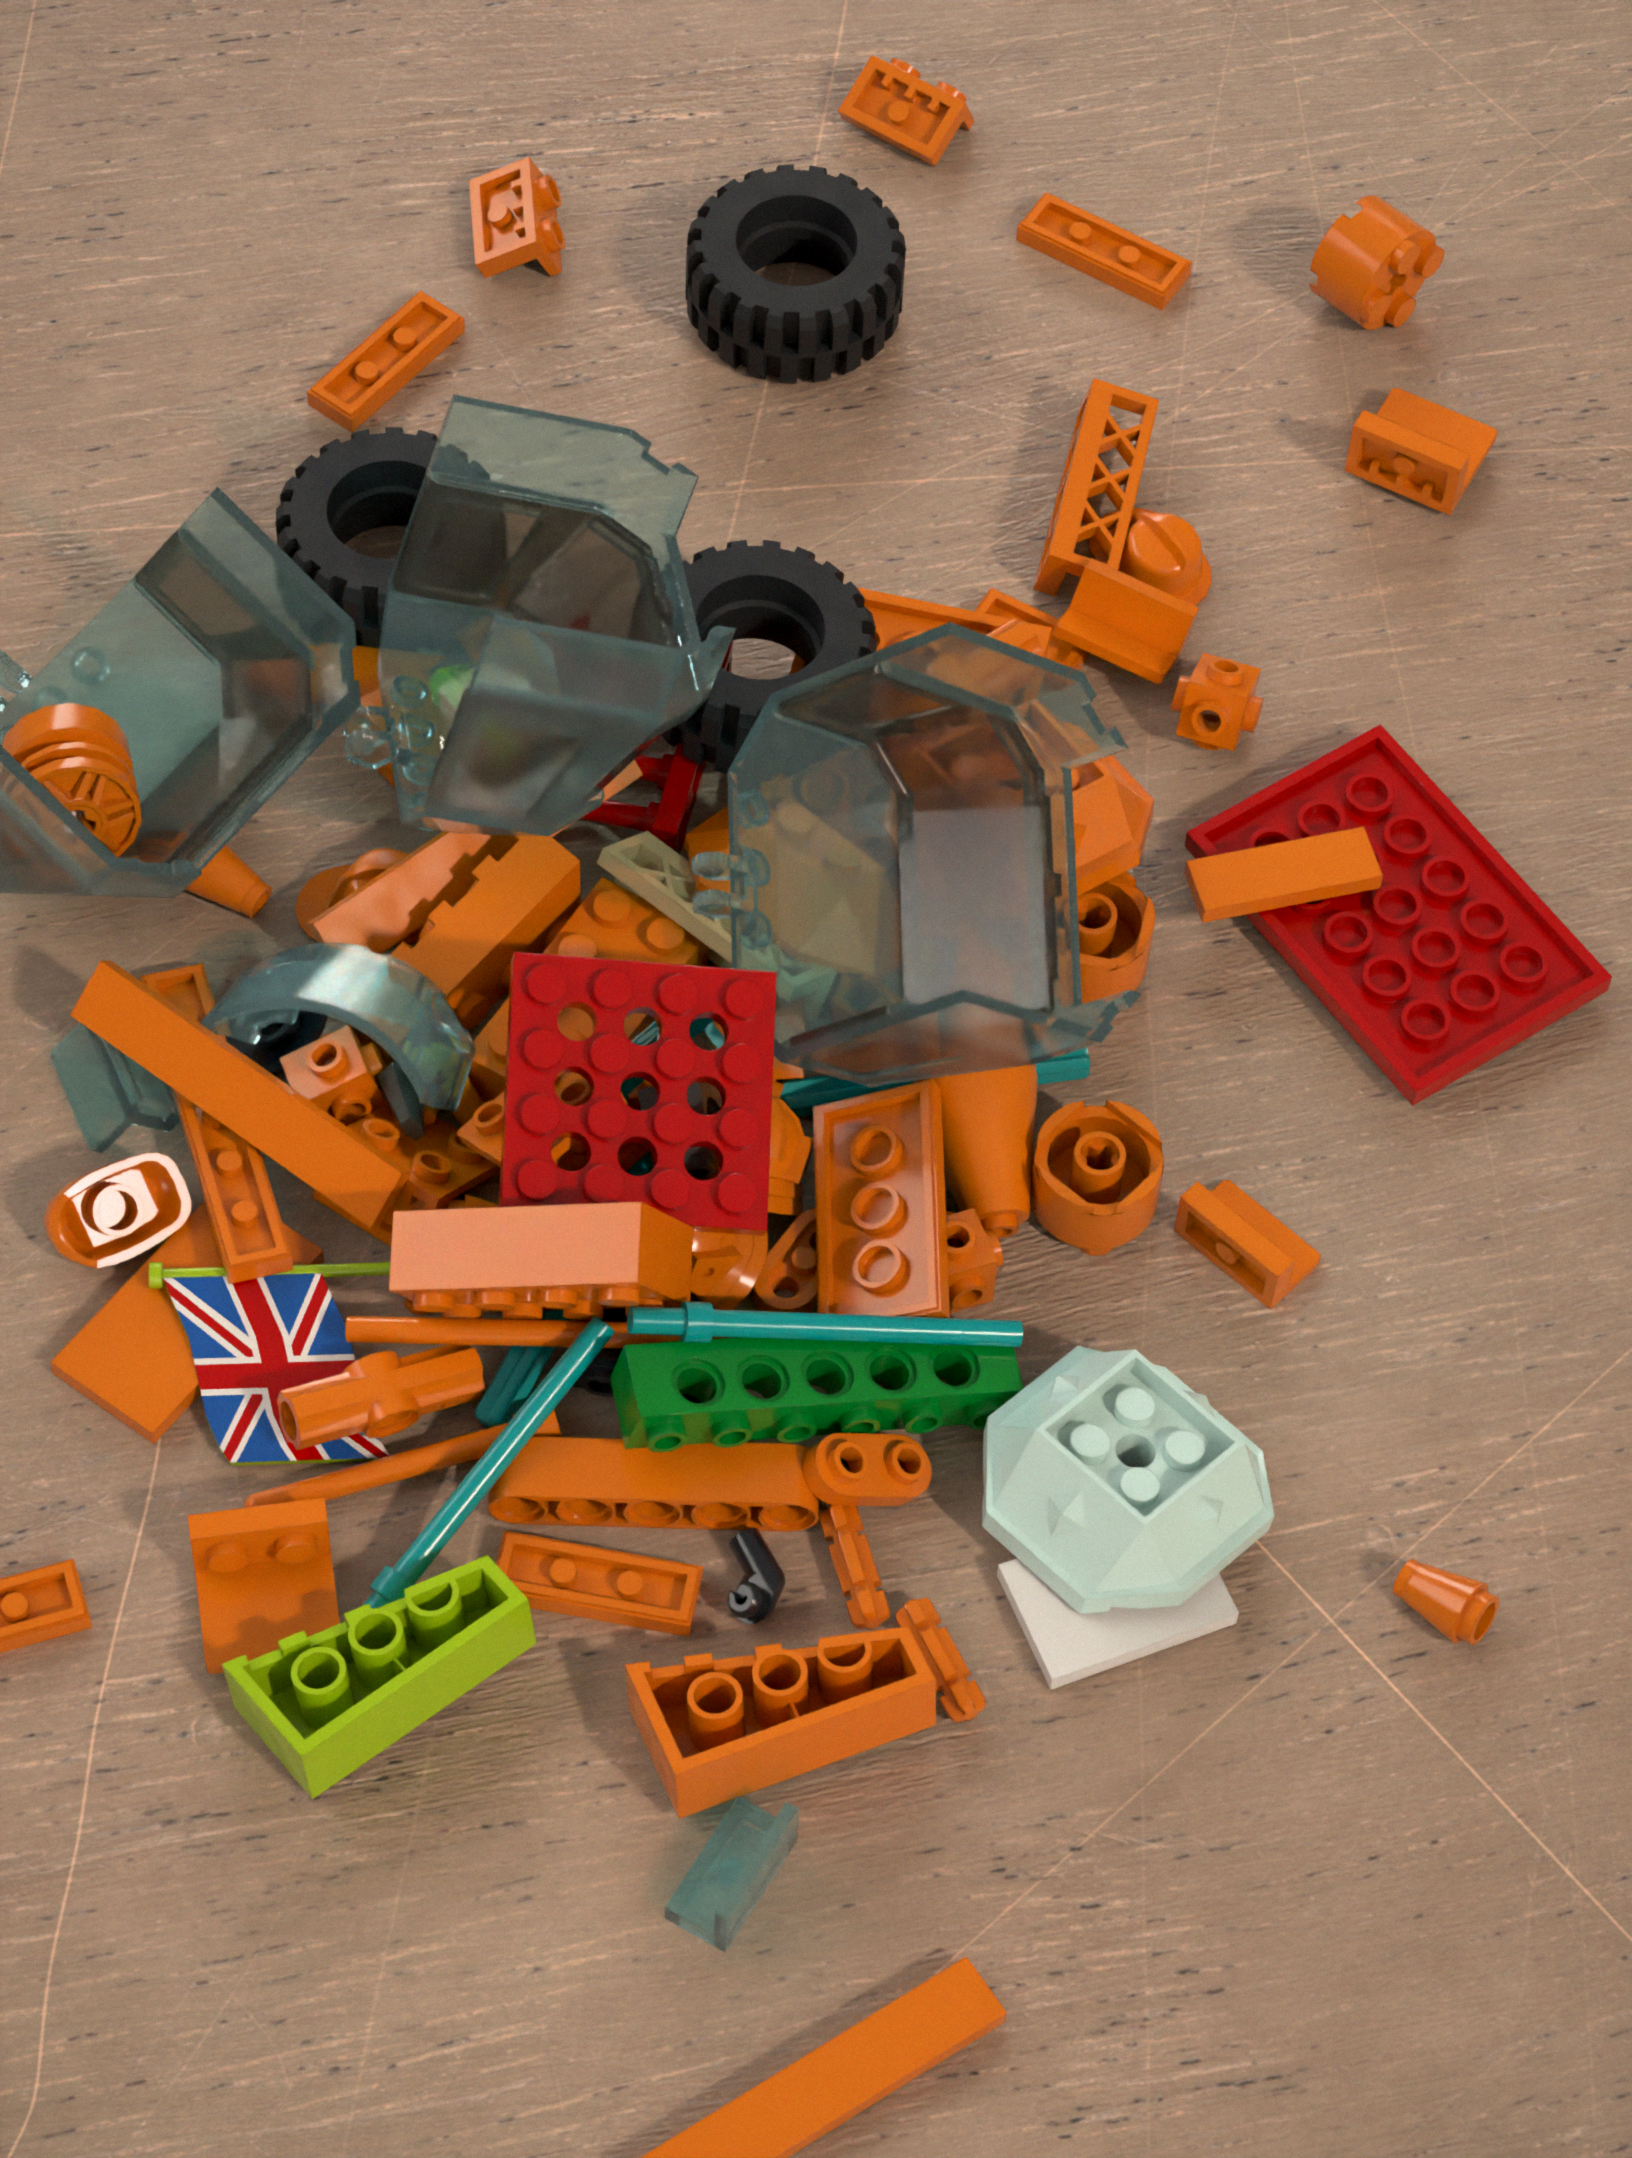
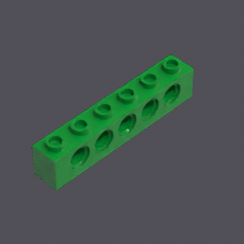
M741 1337L712 1339L710 1343L677 1341L624 1345L610 1377L625 1449L648 1447L653 1452H669L683 1445L713 1443L717 1447L730 1448L742 1445L749 1440L777 1438L783 1443H797L815 1435L834 1433L873 1434L876 1431L905 1429L906 1432L911 1434H923L941 1426L968 1425L972 1429L980 1430L985 1428L988 1416L1024 1389L1014 1347ZM938 1377L947 1379L953 1386L942 1382ZM874 1381H879V1382L884 1383V1384L887 1385L891 1390H887V1389H884V1388L880 1387V1386L877 1385ZM810 1385L824 1389L829 1395L817 1392ZM746 1389L760 1393L765 1399L752 1396ZM681 1394L691 1395L701 1403L690 1402Z

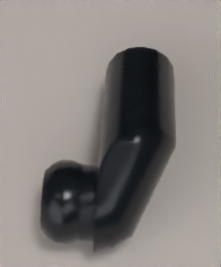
M749 1528L735 1535L729 1543L730 1549L745 1574L736 1592L730 1590L727 1604L731 1613L739 1621L745 1624H756L765 1620L773 1613L785 1586L786 1578L760 1531L757 1528Z

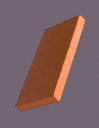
M928 1079L813 1106L818 1313L950 1318L941 1088L933 1079Z
M205 1202L188 1217L181 1228L175 1231L50 1362L54 1375L153 1444L199 1397L201 1392L190 1342L165 1285L162 1289L149 1288V1262H163V1269L223 1267ZM282 1222L292 1253L293 1265L323 1264V1250Z

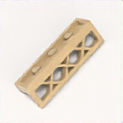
M649 831L642 832L602 849L597 864L616 877L614 883L644 898L709 947L708 959L720 968L777 972L776 999L788 1004L800 998L802 1025L814 1019L833 977L834 970L809 965L804 966L792 962L696 890L689 861Z

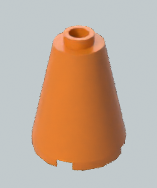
M993 1052L995 1064L974 1066L973 1054L959 1056L936 1063L918 1072L914 1077V1083L933 1079L941 1088L944 1176L959 1212L975 1208L984 1230L993 1229L998 1239L1006 1238L1016 1234L1019 1231L1018 1225L1025 1222L1030 1216L1038 1087L1035 1061L1021 1054Z

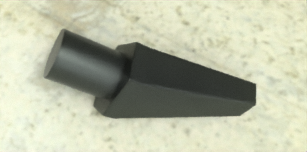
M398 1057L377 1075L382 1096L406 1136L417 1141L425 1134L423 1089L413 1070V1060L408 1057Z

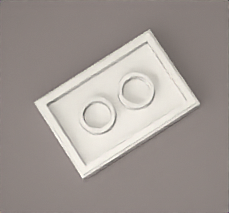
M1018 1558L998 1565L997 1577L1050 1690L1237 1624L1239 1612L1220 1573L1180 1606L1147 1609L1110 1607L1109 1612L1079 1614Z

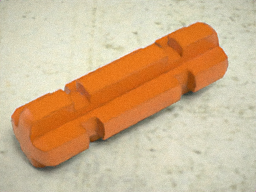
M830 1505L829 1509L820 1514V1524L825 1540L827 1542L833 1541L834 1543L828 1545V1550L842 1594L845 1598L851 1597V1600L846 1601L851 1623L857 1629L869 1628L871 1630L878 1628L881 1623L890 1618L891 1611L885 1592L883 1590L877 1591L876 1589L881 1586L882 1582L868 1538L865 1534L859 1535V1532L864 1530L859 1510L856 1506Z
M926 1597L917 1600L911 1599L904 1603V1606L896 1612L895 1621L899 1627L909 1626L936 1680V1694L941 1691L944 1694L940 1697L939 1701L949 1719L955 1723L968 1722L974 1719L986 1707V1699L975 1680L968 1682L966 1679L971 1676V1672L946 1627L938 1628L937 1625L941 1623V1618L933 1603Z

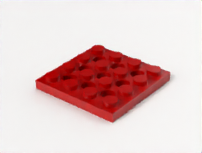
M514 952L511 957L499 1207L643 1202L693 1227V1231L763 1236L767 1231L777 972ZM569 1008H578L585 1011L593 1021V1034L581 1041L568 1039L559 1030L557 1023L558 1015ZM634 1013L649 1015L658 1025V1040L646 1046L633 1043L624 1032V1019ZM699 1018H709L716 1021L724 1032L723 1046L716 1050H703L691 1040L689 1033L690 1024ZM564 1073H577L581 1075L590 1086V1099L578 1106L565 1104L556 1095L554 1088L555 1079ZM633 1077L647 1080L656 1091L655 1105L647 1110L630 1108L622 1099L621 1084ZM698 1082H706L717 1088L722 1098L720 1111L712 1115H702L695 1112L687 1101L688 1087ZM565 1137L580 1141L586 1148L588 1155L586 1166L577 1171H566L557 1166L551 1155V1147L555 1141ZM629 1142H638L645 1145L653 1155L654 1165L652 1171L642 1176L631 1175L624 1171L618 1161L619 1148ZM693 1147H705L711 1150L719 1161L718 1175L710 1180H698L692 1177L684 1165L686 1151Z

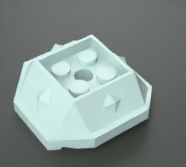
M1076 1346L987 1418L983 1432L984 1495L982 1499V1527L1079 1614L1109 1612L1110 1607L1147 1609L1180 1606L1268 1532L1272 1524L1274 1510L1263 1450L1212 1408L1206 1395L1195 1393L1166 1367L1152 1364L1136 1349L1102 1352Z

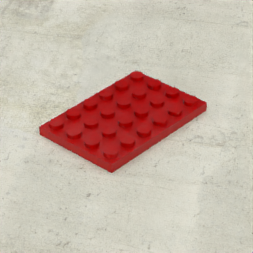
M1381 724L1186 833L1184 846L1195 859L1364 826L1383 874L1379 889L1246 914L1245 916L1412 1106L1609 989L1612 976Z

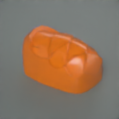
M147 1152L106 1164L79 1176L65 1185L49 1201L44 1216V1225L47 1238L59 1255L78 1264L101 1268L131 1259L177 1231L187 1221L191 1212L192 1201L185 1181L174 1161L167 1155Z

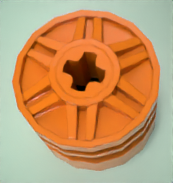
M75 703L49 705L23 716L6 733L0 749L1 777L11 838L25 857L47 869L63 872L92 870L117 859L134 842L142 823L140 800L136 779L133 774L128 738L115 719L95 707Z

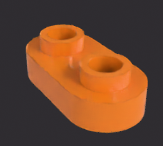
M815 1208L801 1213L767 1254L763 1270L752 1291L753 1301L759 1311L810 1313L818 1304L816 1251L811 1248L816 1245ZM786 1289L792 1291L795 1296L782 1298L775 1295V1292Z
M830 1434L807 1451L803 1460V1475L807 1486L818 1499L830 1505L902 1506L922 1494L929 1486L932 1476L930 1460L925 1450L915 1440L901 1434ZM840 1457L848 1463L849 1471L843 1467ZM898 1461L902 1464L905 1471L900 1467Z

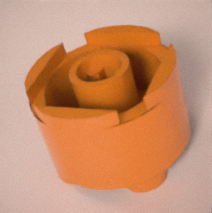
M1369 195L1356 202V204L1363 208L1351 219L1342 214L1321 240L1310 268L1313 273L1318 275L1317 283L1309 282L1310 289L1365 329H1378L1387 323L1394 327H1399L1411 316L1416 305V300L1413 297L1420 289L1425 278L1433 275L1441 265L1444 258V249L1436 245L1435 236L1429 230L1379 196Z
M1126 871L1037 918H1028L1025 938V954L1028 961L1027 971L1030 975V983L1039 995L1052 997L1068 1005L1085 1008L1102 1007L1104 1009H1116L1127 1002L1129 995L1136 990L1146 974L1155 925L1154 904L1149 895L1146 898L1136 887V879Z
M1084 1100L1067 1104L1055 1111L1044 1122L1038 1133L1032 1165L1030 1209L1035 1213L1043 1227L1059 1240L1079 1247L1082 1252L1088 1255L1101 1256L1109 1253L1114 1247L1126 1244L1138 1237L1152 1221L1159 1198L1164 1158L1159 1132L1153 1123L1141 1112L1127 1104L1106 1100L1105 1106H1084Z

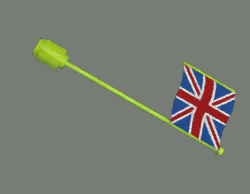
M149 1262V1288L162 1289L165 1285L190 1342L206 1420L221 1453L230 1466L369 1462L390 1456L379 1438H368L364 1432L296 1450L293 1444L287 1443L279 1423L280 1415L276 1401L281 1390L342 1374L346 1367L355 1362L352 1344L346 1341L345 1324L324 1277L390 1275V1262L293 1265V1270L232 1284H228L224 1267L163 1269V1262Z

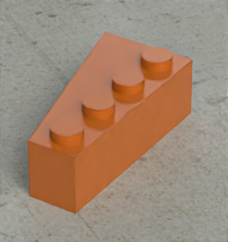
M528 817L511 832L513 838L518 842L499 861L488 855L471 872L476 881L467 894L454 907L443 900L427 916L428 920L420 932L419 942L413 948L409 944L402 942L345 999L347 1025L349 1024L362 1046L370 1042L375 1044L386 1067L398 1057H408L413 1060L414 1055L420 1049L431 1050L434 1044L444 1046L461 1030H469L478 1025L488 1013L489 1008L510 991L511 957L513 953L542 954L580 906V860Z
M909 1626L819 1638L817 1646L798 1649H782L781 1643L754 1647V1655L713 1660L712 1653L684 1656V1664L651 1668L650 1661L625 1664L630 1713L679 1819L936 1725V1680Z

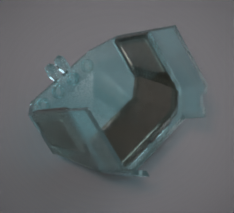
M453 394L387 583L377 662V674L383 707L372 705L364 707L363 704L361 706L355 704L353 707L348 706V709L340 715L342 734L347 736L346 739H343L344 748L346 749V760H350L351 764L355 763L357 766L363 764L364 767L377 769L389 762L392 763L401 824L415 826L426 831L440 830L458 834L550 836L600 807L605 797L603 788L662 733L689 719L709 698L737 628L717 625L710 630L705 641L701 642L676 538L698 481V475L679 462L668 468L648 454L652 443L633 429Z
M218 487L199 505L117 595L34 678L16 661H13L11 656L0 650V685L5 690L17 694L9 703L0 695V893L175 898L202 874L200 871L327 737L361 707L359 681L354 680L352 650L356 647L354 620ZM75 703L95 707L117 721L128 738L142 823L134 842L118 858L2 747L6 733L23 716L44 706Z
M948 622L771 693L727 771L729 854L710 851L697 853L692 858L693 874L703 876V878L711 881L730 880V893L710 889L698 891L695 896H692L694 913L703 914L705 917L712 919L731 918L733 969L777 972L774 1056L780 1062L871 1088L886 1084L1032 1065L1101 1043L1113 1029L1110 1022L1119 1011L1129 1009L1141 995V993L1132 990H1125L1082 1004L1071 770L1129 749L1116 726L1105 729L1089 703L1097 694L1083 672Z

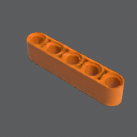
M532 1436L488 1491V1511L497 1520L526 1525L741 1531L757 1528L759 1531L792 1532L808 1529L817 1523L819 1519V1499L811 1492L804 1479L803 1460L810 1448L803 1445L746 1442L735 1447L721 1448L713 1443L683 1445L669 1452H653L648 1447L625 1449L623 1439Z

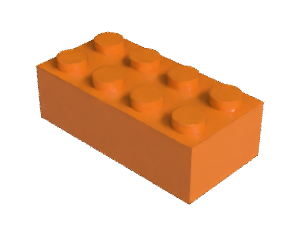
M601 877L542 954L708 967L709 947L644 898ZM509 997L463 1054L464 1070L484 1104L494 1100L505 1090ZM569 1008L558 1015L557 1023L559 1030L568 1039L581 1041L593 1034V1021L585 1011L578 1008ZM631 1014L624 1019V1032L628 1039L632 1041L655 1020L647 1014Z
M643 1202L393 1211L389 1291L413 1300V1309L442 1312V1318L482 1319V1313L502 1312L503 1319L542 1320L543 1311L564 1310L563 1316L565 1318L591 1320L593 1316L603 1319L604 1309H625V1315H627L628 1309L631 1306L680 1307L682 1302H690L693 1227Z

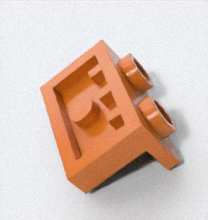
M871 55L838 109L841 118L935 167L958 128L961 127L969 131L974 123V119L965 103L967 101L966 96L947 83L938 82L935 87L919 79L920 73L900 59L892 58L890 63Z
M526 157L469 180L475 265L484 277H491L534 259L540 262L550 276L562 273L560 250L565 248V238L557 222L556 208L561 206L562 201L558 186L552 176L549 174L543 176L531 158Z

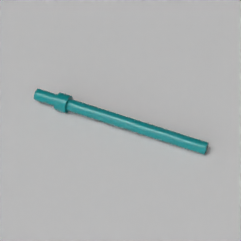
M682 1302L680 1308L631 1306L627 1314V1330L629 1334L679 1335L681 1342L710 1343L712 1337L1020 1347L1023 1340V1325L1018 1320L713 1309L710 1302Z
M593 1316L395 1566L391 1568L386 1565L371 1583L369 1588L373 1593L363 1606L369 1603L371 1608H379L405 1597L404 1589L413 1586L614 1335L615 1332L609 1325L598 1317Z

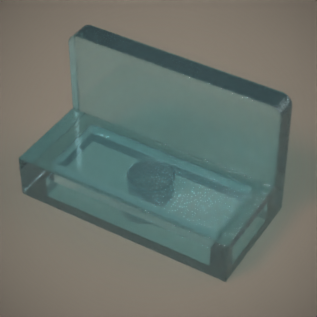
M79 1023L52 1050L51 1060L90 1151L103 1153L131 1125L170 1132L180 1122L171 1087L82 1023Z
M738 1796L665 1906V1919L726 1952L796 1844L800 1808L786 1802L777 1817Z

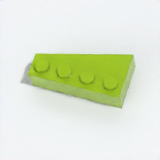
M488 1555L404 1589L405 1597L379 1608H371L368 1603L344 1613L345 1622L307 1637L303 1630L278 1641L279 1649L248 1661L244 1654L222 1664L234 1708L312 1799L537 1644L528 1598Z

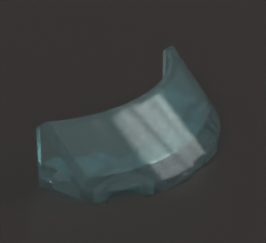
M315 943L298 946L258 962L238 977L200 1023L215 1034L256 1045L262 1035L259 1032L261 1029L273 1023L293 1025L299 1010L331 1016L357 1028L381 1045L399 1064L418 1094L419 1103L457 1112L476 1053L469 1030L461 1026L453 1009L444 999L446 994L431 979L417 968L395 956L378 954L370 951L367 947L346 943Z

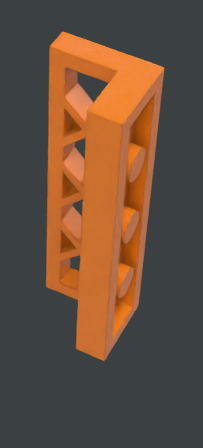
M1093 378L1075 421L1033 586L1034 590L1056 596L1066 572L1081 577L1085 566L1091 559L1075 554V545L1093 536L1107 555L1106 562L1103 564L1116 570L1119 569L1159 399ZM1110 405L1141 415L1140 423L1122 431L1109 413ZM1116 448L1129 468L1111 475L1098 457V454ZM1105 492L1118 512L1100 519L1088 503L1087 498ZM1081 521H1083L1085 525L1080 527Z

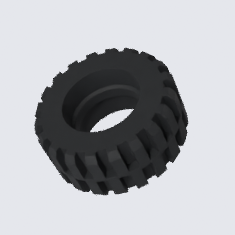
M794 164L778 165L776 171L765 173L763 168L748 172L744 176V181L740 183L733 179L717 190V197L712 195L700 207L698 217L690 225L687 238V313L691 324L698 330V337L712 352L719 349V358L735 369L742 365L747 368V373L750 376L765 380L766 375L780 377V383L796 384L797 378H811L812 383L826 381L831 378V373L840 371L844 375L861 366V358L867 361L872 359L884 348V341L893 336L898 326L899 314L902 312L906 246L904 235L899 231V222L893 212L887 206L882 207L883 200L868 187L863 190L857 188L858 182L847 175L840 173L838 177L827 174L826 168L811 165L809 171L794 170ZM801 262L821 267L834 274L835 277L814 285L789 286L769 281L755 272L772 264Z
M385 427L386 433L370 435L369 429L353 432L351 440L343 443L337 438L320 448V456L318 458L312 455L306 458L295 469L296 477L292 476L285 483L280 494L281 504L276 508L275 523L281 583L286 589L287 601L295 613L303 616L304 624L320 636L328 632L330 634V642L416 653V649L429 646L431 652L450 644V636L477 620V616L481 617L492 610L497 603V593L504 586L506 577V526L503 497L498 485L490 479V472L478 459L472 457L468 460L467 450L450 440L444 445L438 442V437L433 433L418 430L417 435L404 434L402 427ZM393 525L417 528L439 539L437 543L421 553L398 559L373 558L357 553L345 546L348 541L362 532L377 527Z
M747 540L732 541L727 543L725 550L716 551L715 547L712 546L694 554L691 565L686 560L680 562L667 573L666 581L656 585L649 597L648 609L643 614L638 688L643 693L642 705L648 719L654 723L658 722L657 732L668 744L673 747L679 743L683 745L682 755L699 765L704 760L715 764L714 770L716 772L733 776L734 770L750 772V778H768L769 772L782 770L785 776L803 771L805 762L809 760L814 765H817L830 758L835 753V745L841 747L847 744L856 733L857 723L864 719L866 707L869 703L877 645L874 639L876 626L872 612L864 607L865 598L859 589L851 581L843 584L844 573L828 561L823 565L816 562L813 552L798 546L795 552L781 548V542L763 540V546H747ZM746 638L764 639L781 644L794 651L806 662L807 666L796 673L781 678L767 680L750 679L726 671L714 663L706 653L714 647L732 640Z

